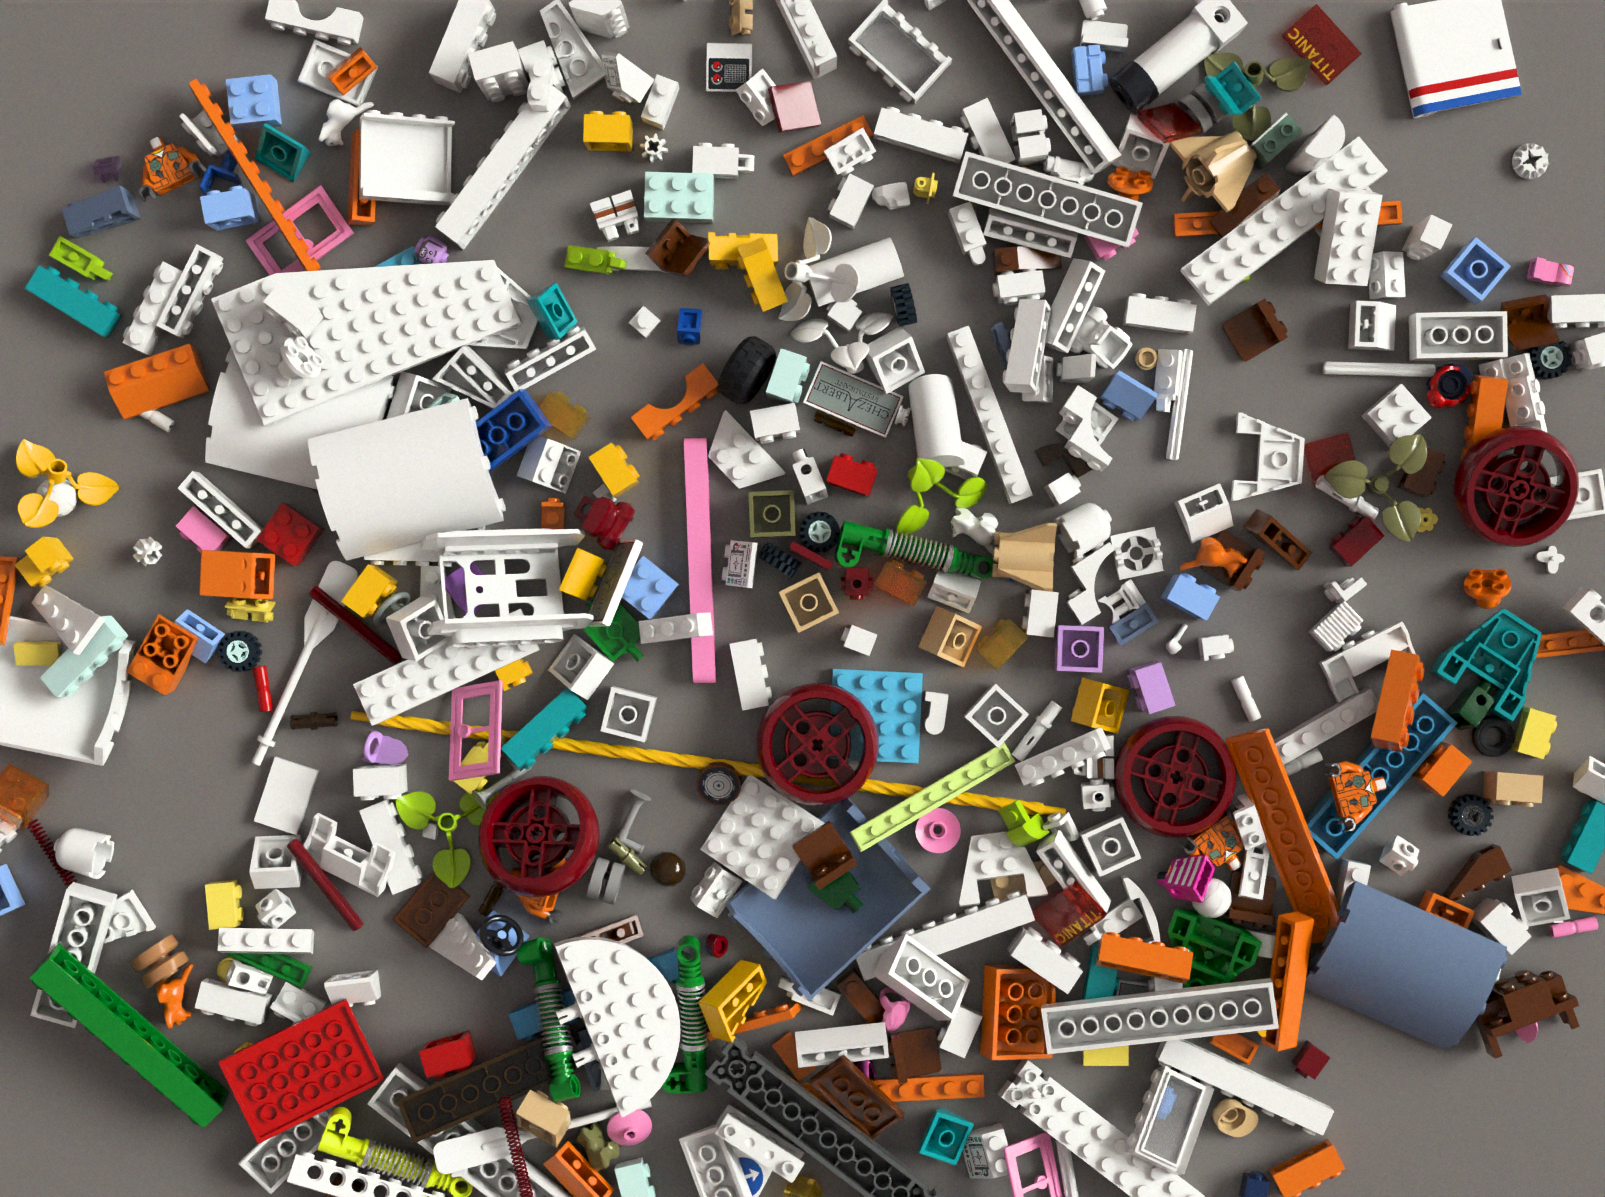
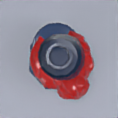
M1452 363L1436 368L1433 377H1430L1426 383L1429 390L1427 392V399L1430 406L1434 408H1442L1443 406L1449 408L1463 403L1470 394V384L1473 381L1470 369L1464 365H1454Z

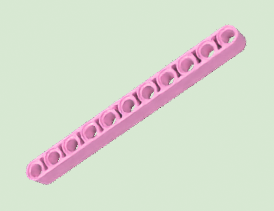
M707 437L684 438L690 614L711 613L713 635L691 638L693 684L716 683Z

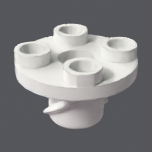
M298 336L283 342L281 345L283 360L278 364L279 372L283 377L293 381L301 377L311 380L320 374L323 360L318 354L314 353L304 338Z

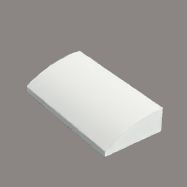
M721 1123L693 1132L679 1139L700 1197H752L734 1146L715 1134Z

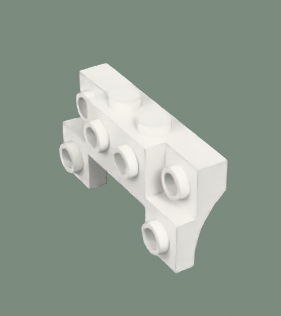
M1529 353L1478 365L1480 375L1503 377L1508 380L1505 405L1510 427L1526 426L1547 432L1543 415L1545 414V406L1540 401L1538 393L1540 392V384L1535 379ZM1515 447L1506 449L1504 451L1515 449Z
M1398 621L1379 632L1370 630L1361 635L1363 639L1354 642V640L1346 642L1336 654L1319 662L1337 702H1341L1347 697L1359 693L1352 676L1355 677L1388 660L1391 649L1416 654L1403 621Z
M317 813L313 817L309 835L303 846L321 869L378 897L385 890L387 876L393 869L396 852L376 842L371 847V852L369 853L335 836L337 822Z

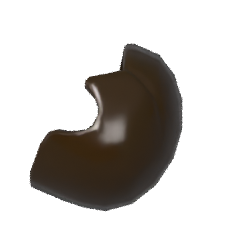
M661 852L653 858L650 864V874L662 886H675L682 882L686 874L685 862L672 852Z

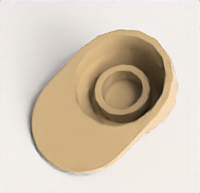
M1234 1098L1220 1101L1212 1113L1213 1121L1217 1128L1232 1137H1243L1252 1132L1258 1124L1257 1113L1245 1107Z

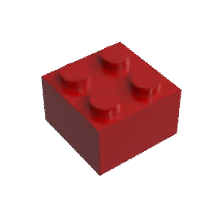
M840 453V456L835 455L826 484L869 497L878 469L874 468L875 464L864 460L861 461V464L852 461V456Z
M281 503L256 540L293 566H300L325 529L291 505Z
M470 1030L427 1042L419 1051L426 1078L433 1076L434 1079L442 1078L447 1075V1072L452 1070L459 1073L469 1069V1066L472 1065V1062L477 1057Z

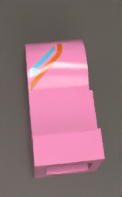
M1537 257L1530 260L1526 280L1548 285L1571 286L1574 267L1546 261L1544 258Z

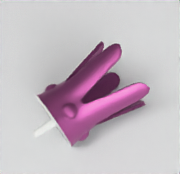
M873 1060L857 1061V1068L868 1078L870 1075L872 1079L878 1080Z

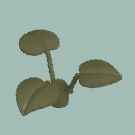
M1233 53L1210 54L1204 59V69L1207 76H1216L1232 62H1236L1255 89L1263 81L1264 75L1270 82H1276L1280 90L1288 92L1298 90L1303 86L1311 66L1310 59L1301 57L1282 58L1270 66L1269 75L1266 72V68H1263V65L1258 61H1251L1244 68L1242 59ZM1253 105L1241 116H1233V128L1245 140L1255 141L1269 129L1271 114L1268 108L1263 106L1255 108V105Z
M1420 434L1402 436L1392 442L1389 447V458L1397 466L1383 476L1379 475L1365 479L1367 476L1366 466L1355 460L1345 461L1334 466L1324 476L1333 489L1344 498L1352 499L1360 496L1365 490L1366 483L1370 493L1380 494L1381 497L1391 502L1393 506L1385 508L1382 513L1383 524L1393 536L1408 542L1413 540L1420 526L1421 512L1410 501H1402L1397 504L1394 499L1386 494V491L1389 488L1388 477L1400 468L1407 474H1413L1424 466L1427 459V445L1424 437Z

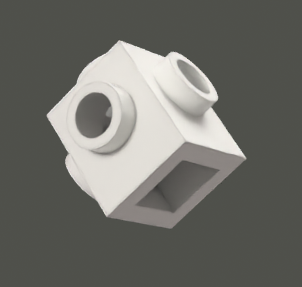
M1091 778L1090 782L1080 783L1082 806L1084 809H1092V811L1098 812L1105 811L1106 807H1111V800H1115L1114 788L1109 787L1108 781H1104L1103 778Z
M1396 835L1384 846L1379 861L1402 876L1408 870L1412 871L1417 866L1419 849Z
M274 889L255 905L259 913L257 915L259 921L264 926L269 925L273 929L280 927L296 913L290 898L278 889Z

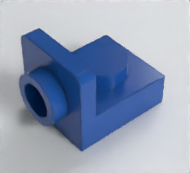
M680 308L677 328L678 343L685 345L700 344L701 309Z

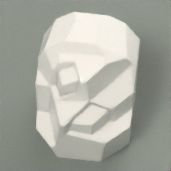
M906 182L883 185L872 190V200L880 206H886L890 210L910 206Z

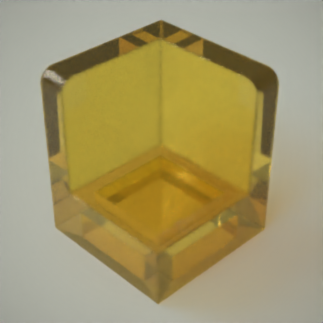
M797 1175L793 1183H788L783 1192L786 1197H822L824 1194L816 1180Z

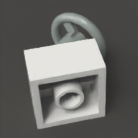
M399 592L386 599L374 613L373 622L377 626L388 624L402 658L418 661L450 641L452 637L428 635V628L432 622L444 619L436 599L421 596L409 603V593ZM403 598L402 603L396 604L397 600Z

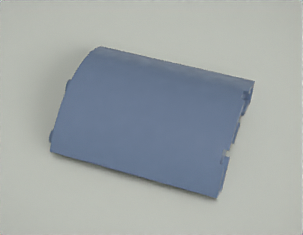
M849 798L834 803L818 819L824 823L828 821L832 823L855 857L857 866L849 871L861 887L855 894L863 903L858 911L853 913L846 905L840 910H835L809 891L807 888L814 881L802 861H800L776 900L748 882L725 904L730 911L728 913L730 919L735 924L740 922L764 947L762 949L763 953L770 960L774 958L794 984L792 986L793 990L800 997L805 995L809 1000L813 999L930 890V887L909 866L907 860L887 838L862 852L859 851L849 832L869 820Z
M1358 881L1353 882L1346 888L1344 898L1337 913L1341 918L1336 928L1331 927L1322 942V946L1325 948L1320 954L1315 953L1308 961L1305 989L1441 1049L1448 1050L1453 1045L1457 1046L1477 1016L1484 1013L1486 1001L1496 982L1500 969L1506 964L1507 956L1505 953L1507 946Z

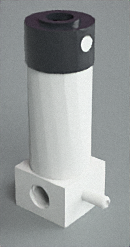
M1195 0L1198 5L1194 7L1186 19L1135 60L1130 61L1119 72L1109 78L1110 86L1115 95L1130 112L1138 114L1212 52L1214 54L1217 53L1242 32L1248 22L1230 0Z

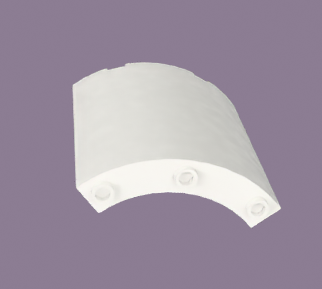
M230 347L225 359L229 364L226 372L220 373L211 406L208 425L212 426L211 437L206 438L205 463L317 489L315 480L319 479L317 467H312L307 439L383 420L389 400L393 399L396 386H393V376L264 426L234 352Z
M468 398L307 439L312 467H317L319 479H316L315 482L331 531L336 530L339 536L336 543L346 561L422 542L427 535L449 531H466L504 521L502 512L506 511L503 498L499 499L488 471V469H491L488 456L483 454L475 421L478 419L477 409L475 406H471Z
M10 616L5 646L0 645V745L103 766L114 745L113 742H110L113 733L119 732L125 714L132 680H128V673L126 671L135 657V641L125 639L123 646L119 650L112 652L108 656L109 660L104 665L97 667L93 671L94 675L88 681L82 682L78 686L79 690L73 696L56 698L40 678L51 666L16 665L13 644L15 642H60L62 654L68 649L67 645L48 623Z

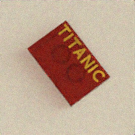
M1317 4L1282 35L1301 58L1311 60L1310 68L1326 85L1332 82L1362 54Z
M1077 881L1071 883L1032 912L1035 920L1061 947L1104 919L1107 915L1103 908Z

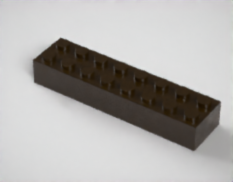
M570 1032L568 1034L571 1036L569 1040L572 1041L570 1045L573 1046V1052L575 1054L579 1051ZM545 1037L396 1100L413 1144L499 1107V1101L508 1100L506 1097L503 1098V1095L509 1096L510 1101H513L528 1094L530 1090L535 1091L549 1085L554 1077H551L553 1071H550V1067L552 1065H549V1062L545 1060L544 1053L546 1051L544 1049L550 1047L543 1046L545 1041H542V1039ZM572 1056V1061L569 1063L573 1064V1067L570 1069H574V1072L571 1075L585 1069L584 1065L577 1068Z

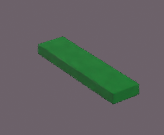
M224 953L299 988L304 987L313 968L286 954Z

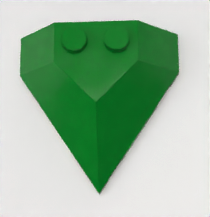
M1175 909L1168 928L1173 948L1180 946L1187 948L1188 952H1193L1190 979L1186 984H1183L1185 988L1229 982L1239 973L1255 964L1262 945L1259 939L1243 927L1219 918L1204 917L1193 910Z

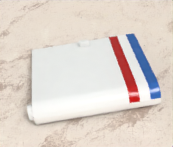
M1437 0L1409 6L1407 3L1395 5L1394 10L1390 12L1414 119L1426 117L1438 111L1522 95L1501 0Z

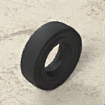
M1485 717L1476 728H1473L1472 742L1475 748L1483 755L1490 757L1502 756L1511 749L1514 743V731L1512 726L1500 717ZM1490 728H1497L1501 733V740L1496 745H1489L1485 740V733Z

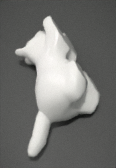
M339 99L331 101L326 113L328 121L323 123L318 140L321 142L325 140L328 146L343 145L344 143L341 140L343 128L355 116L373 107V102H365L355 108L350 104L343 103Z
M956 507L955 512L958 516H954L950 521L953 530L952 537H956L961 533L966 534L976 543L984 546L993 557L994 546L991 543L995 536V529L998 526L996 517L991 513H984L981 517H975L968 509Z

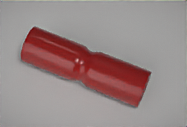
M254 667L253 674L257 689L259 712L271 711L273 706L269 690L267 667Z

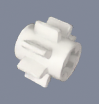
M656 133L654 138L649 139L648 136H645L646 143L640 144V148L646 150L642 153V157L646 158L649 156L651 163L654 162V159L658 158L660 161H663L662 154L668 153V149L662 147L666 140L662 139L659 141ZM650 145L657 146L658 151L654 152L651 150Z
M151 537L139 539L133 547L137 552L133 557L144 566L156 564L162 556L158 551L162 546Z

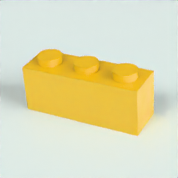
M763 237L737 247L740 256L736 258L741 270L746 269L747 274L743 276L748 288L752 287L754 290L750 293L754 304H759L764 312L788 302Z

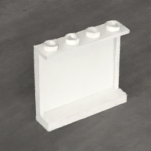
M368 110L367 113H363L360 117L359 199L450 206V200L454 196V193H451L452 126L455 125V121H450L448 117L444 116L428 119L422 114L405 117L400 112H391L389 115L380 114V111Z

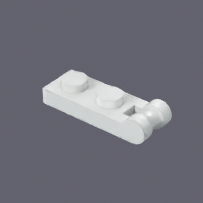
M1266 842L1255 847L1261 849V854L1254 853V847L1249 850L1245 849L1239 897L1257 901L1263 900L1270 854Z

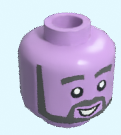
M432 235L426 238L422 237L414 249L416 260L422 264L446 263L449 254L446 253L447 244Z

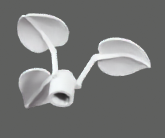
M808 217L805 229L803 250L807 259L789 262L785 267V277L788 280H792L793 284H790L785 291L788 302L782 304L778 317L780 320L797 321L808 314L812 298L806 293L807 287L801 282H806L811 277L832 281L831 295L834 300L842 303L851 300L860 286L859 273L850 264L838 265L835 268L834 277L812 273V270L806 265L807 263L819 260L820 254L827 253L832 240L829 228L814 218Z
M874 312L862 316L855 324L856 329L860 330L858 342L850 345L847 344L846 346H838L830 332L826 330L829 326L828 322L819 318L802 322L793 329L790 337L798 342L807 343L817 340L822 334L826 335L835 347L831 353L832 360L845 367L848 373L854 374L864 369L863 359L869 352L868 345L862 342L863 335L865 333L873 335L882 331L890 324L894 316L882 312Z

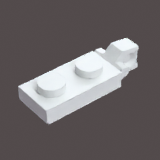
M1158 349L1154 392L1158 393L1155 399L1157 400V411L1170 412L1171 401H1175V397L1178 396L1183 355L1181 350Z
M1127 898L1106 914L1100 916V919L1094 920V923L1089 926L1091 931L1082 937L1089 946L1096 941L1100 942L1101 936L1107 934V932L1120 933L1143 918V915L1133 900Z
M780 977L778 987L787 990L786 996L791 997V1000L833 1016L841 993L824 987L813 999L809 1000L805 995L800 997L793 990L792 986L794 984L790 979Z

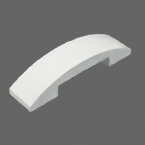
M597 247L600 250L616 253L615 258L627 261L625 270L664 272L645 254L650 247Z
M1126 875L1120 876L1127 897L1130 900L1138 898L1151 937L1144 939L1143 942L1150 944L1152 942H1160L1157 919L1145 894Z

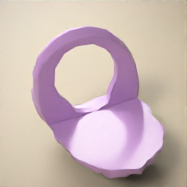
M369 730L370 735L364 745V758H361V760L367 763L376 762L379 764L395 765L405 761L409 755L407 747L402 741L393 739L390 736H383L378 731Z

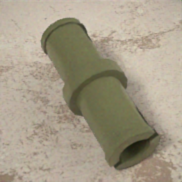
M616 836L610 838L609 843H606V848L619 858V862L626 864L637 876L643 874L644 869H647V864L634 854L635 851L632 848H627Z

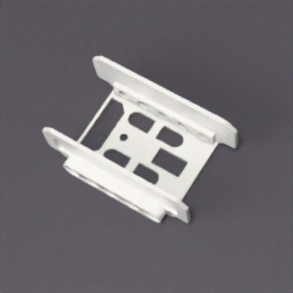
M542 528L449 531L425 536L420 545L421 550L439 551L444 619L432 622L428 628V635L452 636L453 647L557 643L563 641V631L586 628L593 621V615L586 613L564 614L562 591L559 590L561 580L557 549L562 546L578 545L585 537V532L579 529L552 530ZM522 559L527 561L530 566L529 571L524 574H505L504 560ZM494 560L496 575H475L470 570V564L473 561ZM455 561L464 569L467 614L463 618L448 619L443 562ZM545 580L547 596L517 597L516 581ZM477 586H481L483 588L482 593L476 592ZM528 603L533 607V615L509 616L508 604ZM498 604L499 617L477 618L474 615V608L477 605Z

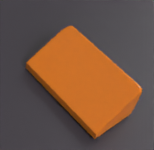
M360 47L326 76L344 96L378 67Z

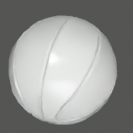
M48 479L43 481L36 491L37 494L45 497L48 489ZM68 480L61 484L53 485L48 500L58 504L59 512L57 517L65 516L75 508L78 499L77 491Z
M1212 878L1208 884L1203 903L1192 902V905L1204 917L1217 918L1222 916L1231 905L1230 889L1223 881Z

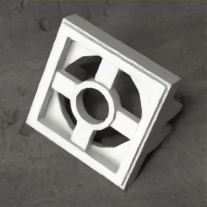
M1155 527L1109 536L1111 545L1115 549L1113 556L1118 580L1164 571L1161 560L1163 553L1160 551L1161 543L1157 539ZM1137 537L1146 539L1152 547L1143 548L1138 545ZM1129 539L1131 546L1127 552L1122 553L1120 548ZM1133 547H1138L1142 550V557L1139 560H1134L1130 557V550ZM1153 554L1151 563L1143 569L1142 560L1145 555ZM1124 559L1134 562L1136 570L1127 568L1124 565Z

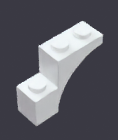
M1077 385L1059 412L1065 421L1077 425L1064 447L1068 449L1072 456L1085 460L1089 467L1102 472L1109 465L1112 457L1099 446L1092 431L1091 412L1097 397Z
M1102 542L1092 548L1093 552L1086 557L1082 554L1073 559L1072 562L1074 564L1069 567L1084 589L1083 591L1077 589L1068 595L1069 600L1065 602L1080 625L1101 613L1095 599L1094 583L1101 563L1115 550L1110 542L1106 544Z

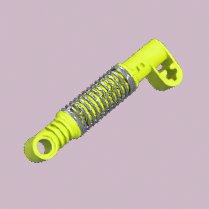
M337 1107L331 1111L317 1148L318 1151L355 1162L360 1168L367 1166L368 1170L372 1168V1171L377 1169V1173L382 1171V1175L386 1173L389 1176L391 1174L392 1178L396 1175L397 1179L401 1177V1180L406 1179V1182L411 1180V1184L416 1181V1185L420 1184L423 1188L437 1185V1189H440V1187H442L443 1191L447 1189V1192L451 1193L454 1197H468L472 1193L473 1185L461 1176L452 1177V1173H440L433 1159L427 1158L426 1163L423 1164L424 1156L420 1159V1155L415 1157V1153L411 1156L410 1151L408 1154H405V1150L402 1153L400 1148L398 1151H395L396 1148L394 1147L392 1150L390 1145L388 1148H386V1144L380 1146L381 1142L377 1145L376 1140L373 1141L368 1138L361 1140L349 1136L348 1133L352 1121L351 1112L345 1107ZM339 1119H342L339 1132H336V1123ZM464 1181L467 1185L465 1187H458L456 1183Z

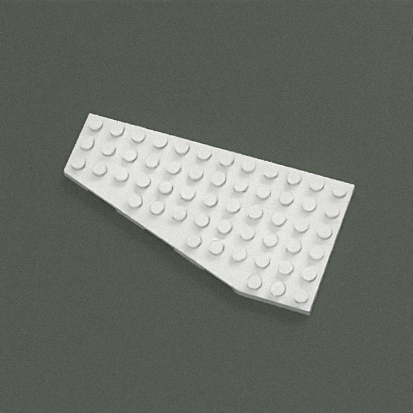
M494 260L275 273L211 299L264 426L521 324ZM280 280L317 307L323 316V319L307 339L304 338L314 353L318 354L323 360L320 374L311 380L302 377L295 381L288 380L281 375L278 369L279 362L283 360L281 345L289 338H296L295 335L287 330L288 328L284 325L285 322L282 321L279 324L265 311L267 307L263 301Z

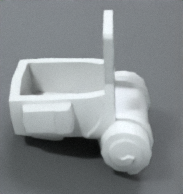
M1048 155L1043 162L1044 174L1080 185L1089 183L1094 177L1092 171L1083 161H1071L1060 158V156Z
M1093 306L1086 313L1070 351L1080 354L1084 350L1087 353L1096 354V363L1104 369L1112 370L1125 357L1133 344L1130 342V337L1118 327L1113 328L1106 322L1108 316L1102 308Z

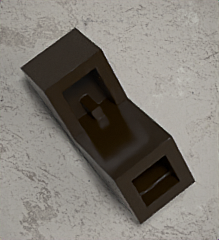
M1051 444L1034 451L1043 467L1063 456L1073 475L1077 478L1092 470L1085 460L1072 456L1068 449L1064 447L1066 444Z

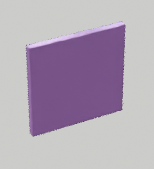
M474 562L470 564V570L473 574L484 575ZM461 567L444 578L445 590L466 615L467 603L464 569ZM477 586L476 592L482 593L483 588L481 586ZM477 605L474 608V613L483 608L485 605Z

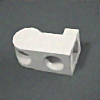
M925 691L924 700L930 701L928 716L924 721V727L930 734H939L943 731L945 725L948 694Z
M232 959L225 979L230 986L258 993H267L273 975Z

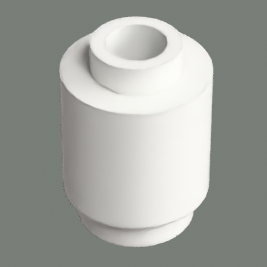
M1079 0L1086 18L1097 20L1105 15L1104 11L1107 10L1104 0Z

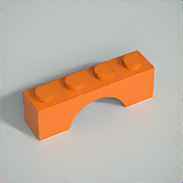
M704 363L685 376L687 390L683 400L678 405L669 409H659L647 404L631 416L647 440L651 438L653 440L658 439L665 433L663 431L664 428L668 425L675 426L683 420L681 416L688 411L691 414L701 406L699 404L700 401L704 398L710 400L719 393L717 390L718 382Z

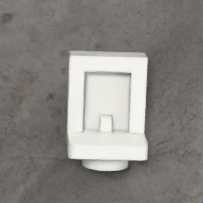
M1059 812L1051 814L1042 826L1044 830L1050 829L1052 833L1060 830L1068 842L1077 840L1080 837L1069 812L1061 815Z

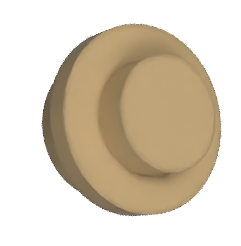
M1147 347L1140 349L1135 356V363L1142 370L1154 368L1158 361L1157 353Z

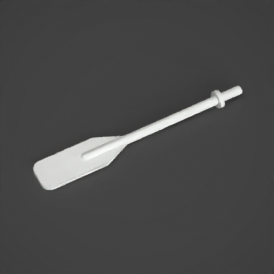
M332 561L327 566L318 587L345 607V604L341 601L358 579V572L355 568L345 563ZM314 599L304 617V648L264 736L259 735L257 738L260 745L252 760V763L256 765H261L268 747H274L276 743L272 738L312 650L334 631L339 621L338 618Z
M647 1101L638 1109L643 1110L652 1107L651 1101ZM617 1107L570 1119L571 1125L568 1129L609 1119L619 1111ZM493 1127L438 1142L433 1149L438 1171L442 1174H448L504 1159L511 1152L507 1142L508 1138H506L507 1134H505L506 1130L502 1127ZM518 1130L521 1145L527 1140L538 1138L527 1131Z

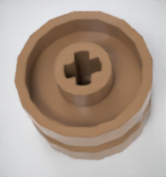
M173 934L156 943L129 962L135 972H141L147 967L151 968L141 977V981L146 989L159 981L166 980L179 971L178 968L190 961L184 951H178L172 956L168 955L178 946V942Z

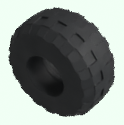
M756 336L747 337L742 340L721 372L718 380L720 393L737 404L749 403L761 389L772 370L776 359L774 348Z

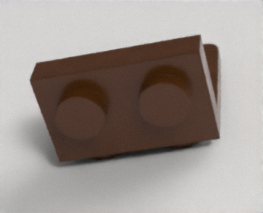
M672 219L645 254L662 271L684 277L693 271L698 260L707 253L710 242L707 238L691 235L678 220Z
M1546 294L1501 302L1500 311H1507V338L1515 350H1524L1558 342L1559 336L1547 319L1549 299Z
M1265 298L1222 325L1232 345L1244 362L1288 338L1286 326L1282 321H1278L1273 304L1270 301L1267 302Z
M1221 531L1216 539L1222 544L1223 548H1233L1242 552L1244 558L1248 561L1242 563L1243 568L1235 573L1232 578L1229 577L1224 567H1206L1201 565L1200 568L1233 590L1241 591L1242 588L1246 589L1252 581L1250 576L1253 571L1259 570L1265 559L1262 557L1265 552L1259 548H1252L1227 531Z
M1233 871L1229 884L1231 905L1225 915L1231 918L1230 921L1233 923L1244 924V921L1253 922V926L1259 928H1266L1267 925L1274 926L1275 917L1271 914L1276 879L1266 876L1263 900L1257 901L1238 896L1242 871Z
M933 1027L890 1034L891 1041L888 1042L889 1056L894 1055L895 1064H891L893 1078L898 1077L899 1084L907 1083V1077L941 1071L937 1037Z

